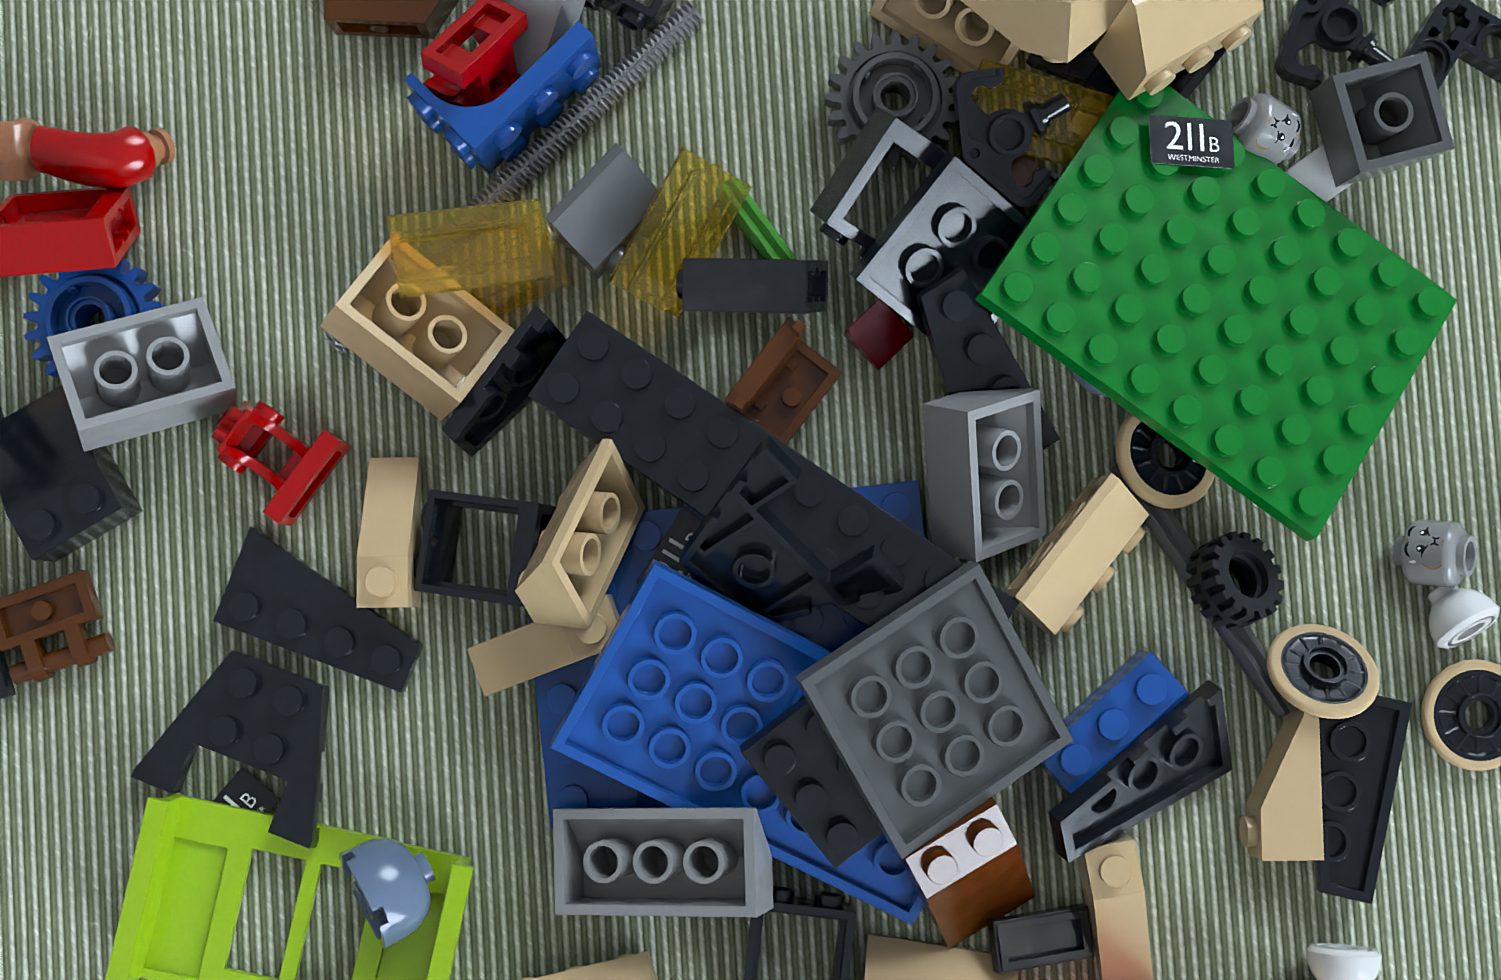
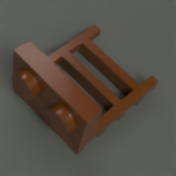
M791 317L786 319L724 399L725 404L786 445L842 375V371L803 342L806 325L800 320L794 321Z

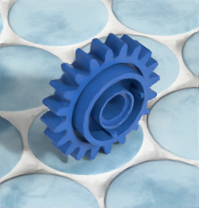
M124 258L121 259L115 268L58 272L59 278L57 280L41 275L39 277L40 281L47 288V292L45 294L29 293L28 295L33 302L39 304V310L23 314V318L38 325L37 329L31 330L24 335L26 340L42 344L32 354L33 359L41 362L50 361L45 373L58 378L59 375L47 337L88 327L91 318L100 311H103L105 322L165 307L167 305L161 302L152 301L161 292V288L152 282L144 284L148 273L139 267L130 270L131 264Z

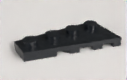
M956 268L916 294L932 355L937 360L942 378L941 387L944 397L958 392L1031 388L988 310L975 300L978 293L964 269ZM1041 406L1042 447L1044 450L1060 440Z
M250 527L213 620L219 624L401 693L406 691L423 647L422 643L372 608H356V599L348 594L345 589L319 574L302 559L279 546L256 527Z
M1207 680L1048 812L1055 850L1058 855L1069 863L1232 770L1222 688Z
M1377 695L1373 703L1358 715L1343 719L1319 717L1324 860H1314L1315 887L1321 893L1368 904L1373 902L1412 707L1410 702Z

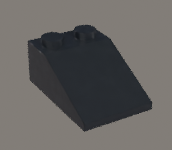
M62 385L0 420V496L7 517L32 560L57 562L143 511L107 447L103 446L83 451Z

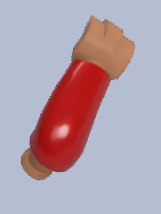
M27 117L16 119V121H0V180L3 181L29 180L36 178L39 173L91 187L124 189L148 180L153 176L157 166L168 164L175 158L176 149L169 133L163 128L157 127L150 129L148 132H142L135 127L126 126L111 132L89 133L40 126V123Z

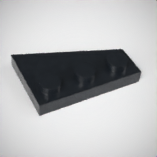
M537 305L533 307L441 428L470 457H473L532 401L528 396L567 340Z

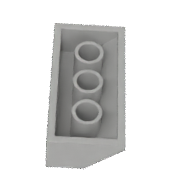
M756 807L553 809L555 915L756 918L773 908L772 854Z

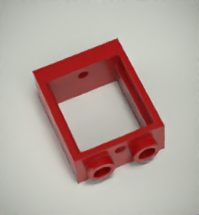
M92 187L10 194L0 204V277L115 268L141 233L131 188L108 189Z

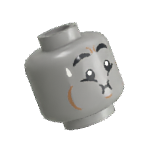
M1259 93L1250 98L1240 99L1226 117V120L1232 121L1233 134L1238 137V141L1243 145L1244 150L1266 158L1275 165L1292 158L1300 147V116L1294 109L1269 94Z
M1416 520L1409 524L1404 536H1397L1393 546L1394 563L1397 566H1401L1405 578L1412 584L1451 588L1460 584L1464 576H1471L1475 569L1477 559L1475 538L1467 535L1465 528L1457 522Z

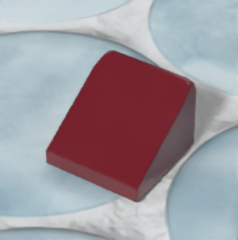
M880 298L850 325L844 333V337L877 371L914 337L895 311Z

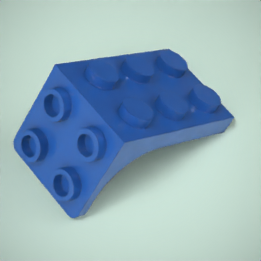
M577 21L502 95L489 103L474 107H461L449 104L436 97L413 73H410L404 79L412 92L406 99L417 110L416 114L435 134H438L442 129L445 130L442 135L452 145L450 148L470 169L479 164L490 175L504 160L509 163L514 158L516 159L517 155L521 154L527 147L528 141L526 139L539 126L542 128L550 126L564 109L562 104L575 91L581 94L596 81L599 76L597 70L601 67L593 34L580 21Z

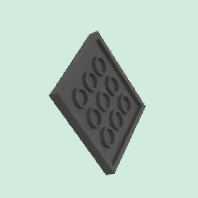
M969 561L794 677L893 852L901 859H904L1073 741L980 564Z

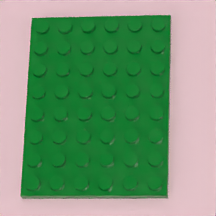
M1166 86L1154 95H1150L1146 90L1130 100H1127L1121 90L1118 89L975 300L1306 542L1316 539L1450 314L1457 299L1270 160L1244 150L1243 145L1238 141V137L1233 134L1235 163L1233 169L1152 163L1149 115L1202 119L1213 118L1170 86Z

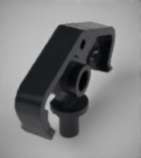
M1297 0L1275 60V70L1278 76L1286 82L1308 88L1312 91L1322 83L1324 75L1316 65L1302 66L1296 59L1297 52L1312 43H1316L1329 52L1341 53L1350 51L1351 55L1346 59L1350 63L1354 60L1358 63L1364 61L1367 65L1371 66L1395 59L1376 45L1379 41L1374 38L1377 34L1374 30L1366 37L1363 35L1362 16L1354 6L1349 4V0ZM1371 0L1383 8L1394 2V0Z
M1004 67L962 73L953 84V101L960 160L1010 203L1020 207L1034 205L1059 176L1048 168H1041L1032 173V181L1028 186L1019 187L1014 182L1012 161L1028 149L1032 140V131H1035L1039 137L1046 135V128L1050 126L1049 122L1071 110L1063 93H1059L1041 104L1038 102L1032 103L1028 100L1023 103L1025 113L1015 109H1001L987 115L973 102L972 92L978 86L994 89L1001 84Z

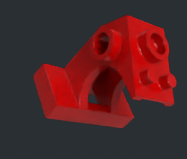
M477 0L420 53L423 68L435 74L432 78L429 77L423 84L439 99L461 107L480 106L498 98L518 79L513 42L528 29L526 12L501 0ZM472 35L479 46L472 52H469L460 46Z
M261 400L258 401L255 407L247 401H244L239 409L235 406H229L214 426L213 431L215 432L211 436L215 440L216 451L219 452L217 458L240 474H243L247 468H250L269 482L277 490V493L262 512L278 524L292 526L351 446L337 435L326 430L322 431L311 447L280 425L285 418L282 414ZM273 435L295 451L279 473L257 458Z

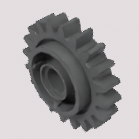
M898 30L893 31L889 45H884L877 33L872 34L870 50H866L862 44L855 42L852 49L855 61L848 57L840 56L837 66L844 75L830 74L828 85L838 91L829 93L825 97V106L838 109L828 116V126H844L837 135V144H844L850 140L855 142L875 109L879 107L932 143L935 142L946 147L950 142L951 136L944 128L956 129L955 113L950 112L954 111L953 94L950 93L953 92V84L958 76H944L949 70L952 60L946 58L939 62H934L933 59L938 46L935 43L928 46L923 52L918 50V34H914L911 37L908 45H902ZM887 93H897L905 99L907 106L898 111L890 110L883 105L881 97ZM895 143L891 145L884 156L887 159V166L890 172L895 171L900 157L905 159L910 169H915L918 160Z

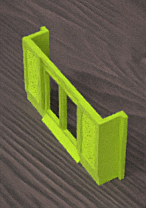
M177 793L164 798L148 797L105 980H138L139 978L149 980H296L322 865L342 868L339 854L372 839L388 838L317 823V828H320L319 841L316 848L309 849L268 832L275 815L274 813L259 812ZM402 843L413 856L422 852L435 875L436 880L428 884L431 902L427 916L415 931L387 948L383 947L382 939H377L368 921L365 919L352 980L450 979L474 867L470 866V857ZM254 849L306 860L279 979L227 967Z

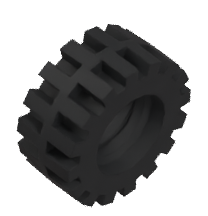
M1237 531L1229 532L1200 546L1189 557L1192 562L1187 564L1186 572L1191 574L1192 577L1187 579L1186 583L1187 588L1194 589L1195 592L1191 599L1194 605L1201 604L1203 608L1200 613L1205 618L1212 616V624L1218 627L1225 625L1226 629L1234 630L1253 624L1273 614L1277 610L1276 606L1282 602L1283 596L1278 592L1284 590V581L1279 580L1277 576L1282 573L1280 565L1273 564L1271 559L1275 556L1270 549L1264 551L1262 549L1264 542L1259 538L1251 540L1250 533L1242 532L1238 534ZM1229 569L1235 574L1241 592L1235 587L1230 577Z

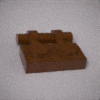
M79 570L0 598V652L20 647L25 660L9 667L10 677L16 685L32 679L37 683L53 678L55 671L75 664L82 668L96 663L98 656L115 650L114 640L109 632L90 637L85 624L104 618L89 570ZM64 632L68 646L47 652L42 639Z

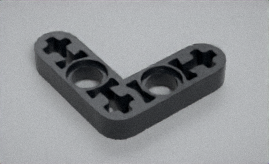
M1442 0L1427 14L1401 58L1415 55L1418 51L1432 53L1438 62L1437 71L1433 74L1438 90L1457 58L1501 84V59L1494 60L1489 58L1482 49V41L1485 36H1495L1501 40V19L1469 0ZM1451 12L1457 16L1455 20L1457 28L1450 32L1443 41L1435 38L1446 26V16Z

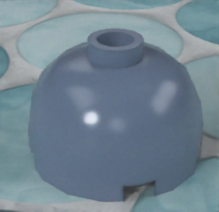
M388 838L372 839L339 854L345 876L347 877L352 874L356 880L353 882L355 889L353 894L378 940L382 939L384 948L404 939L420 926L427 916L431 902L428 884L436 880L433 870L422 852L413 856L404 844Z

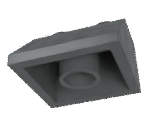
M1427 51L1332 75L1308 93L1336 187L1381 176L1455 149Z
M615 143L547 214L545 220L555 239L599 279L606 271L610 274L615 273L631 255V251L627 248L640 235L647 238L661 225L665 219L662 211L666 208L664 196L630 156Z

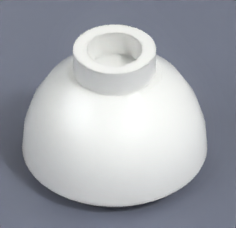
M1457 585L1451 588L1438 587L1428 596L1432 604L1429 614V630L1436 646L1440 648H1452L1472 639L1493 624L1499 616L1500 607L1491 598L1473 589L1459 588Z
M1315 943L1306 949L1307 961L1316 980H1375L1381 967L1382 955L1376 949L1369 947Z

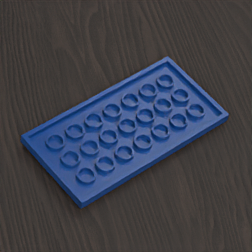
M653 559L550 740V748L670 807H756L772 857L911 925L924 906L899 856L893 852L883 833L835 869L741 753L739 747L741 744L804 697L794 677L832 652Z

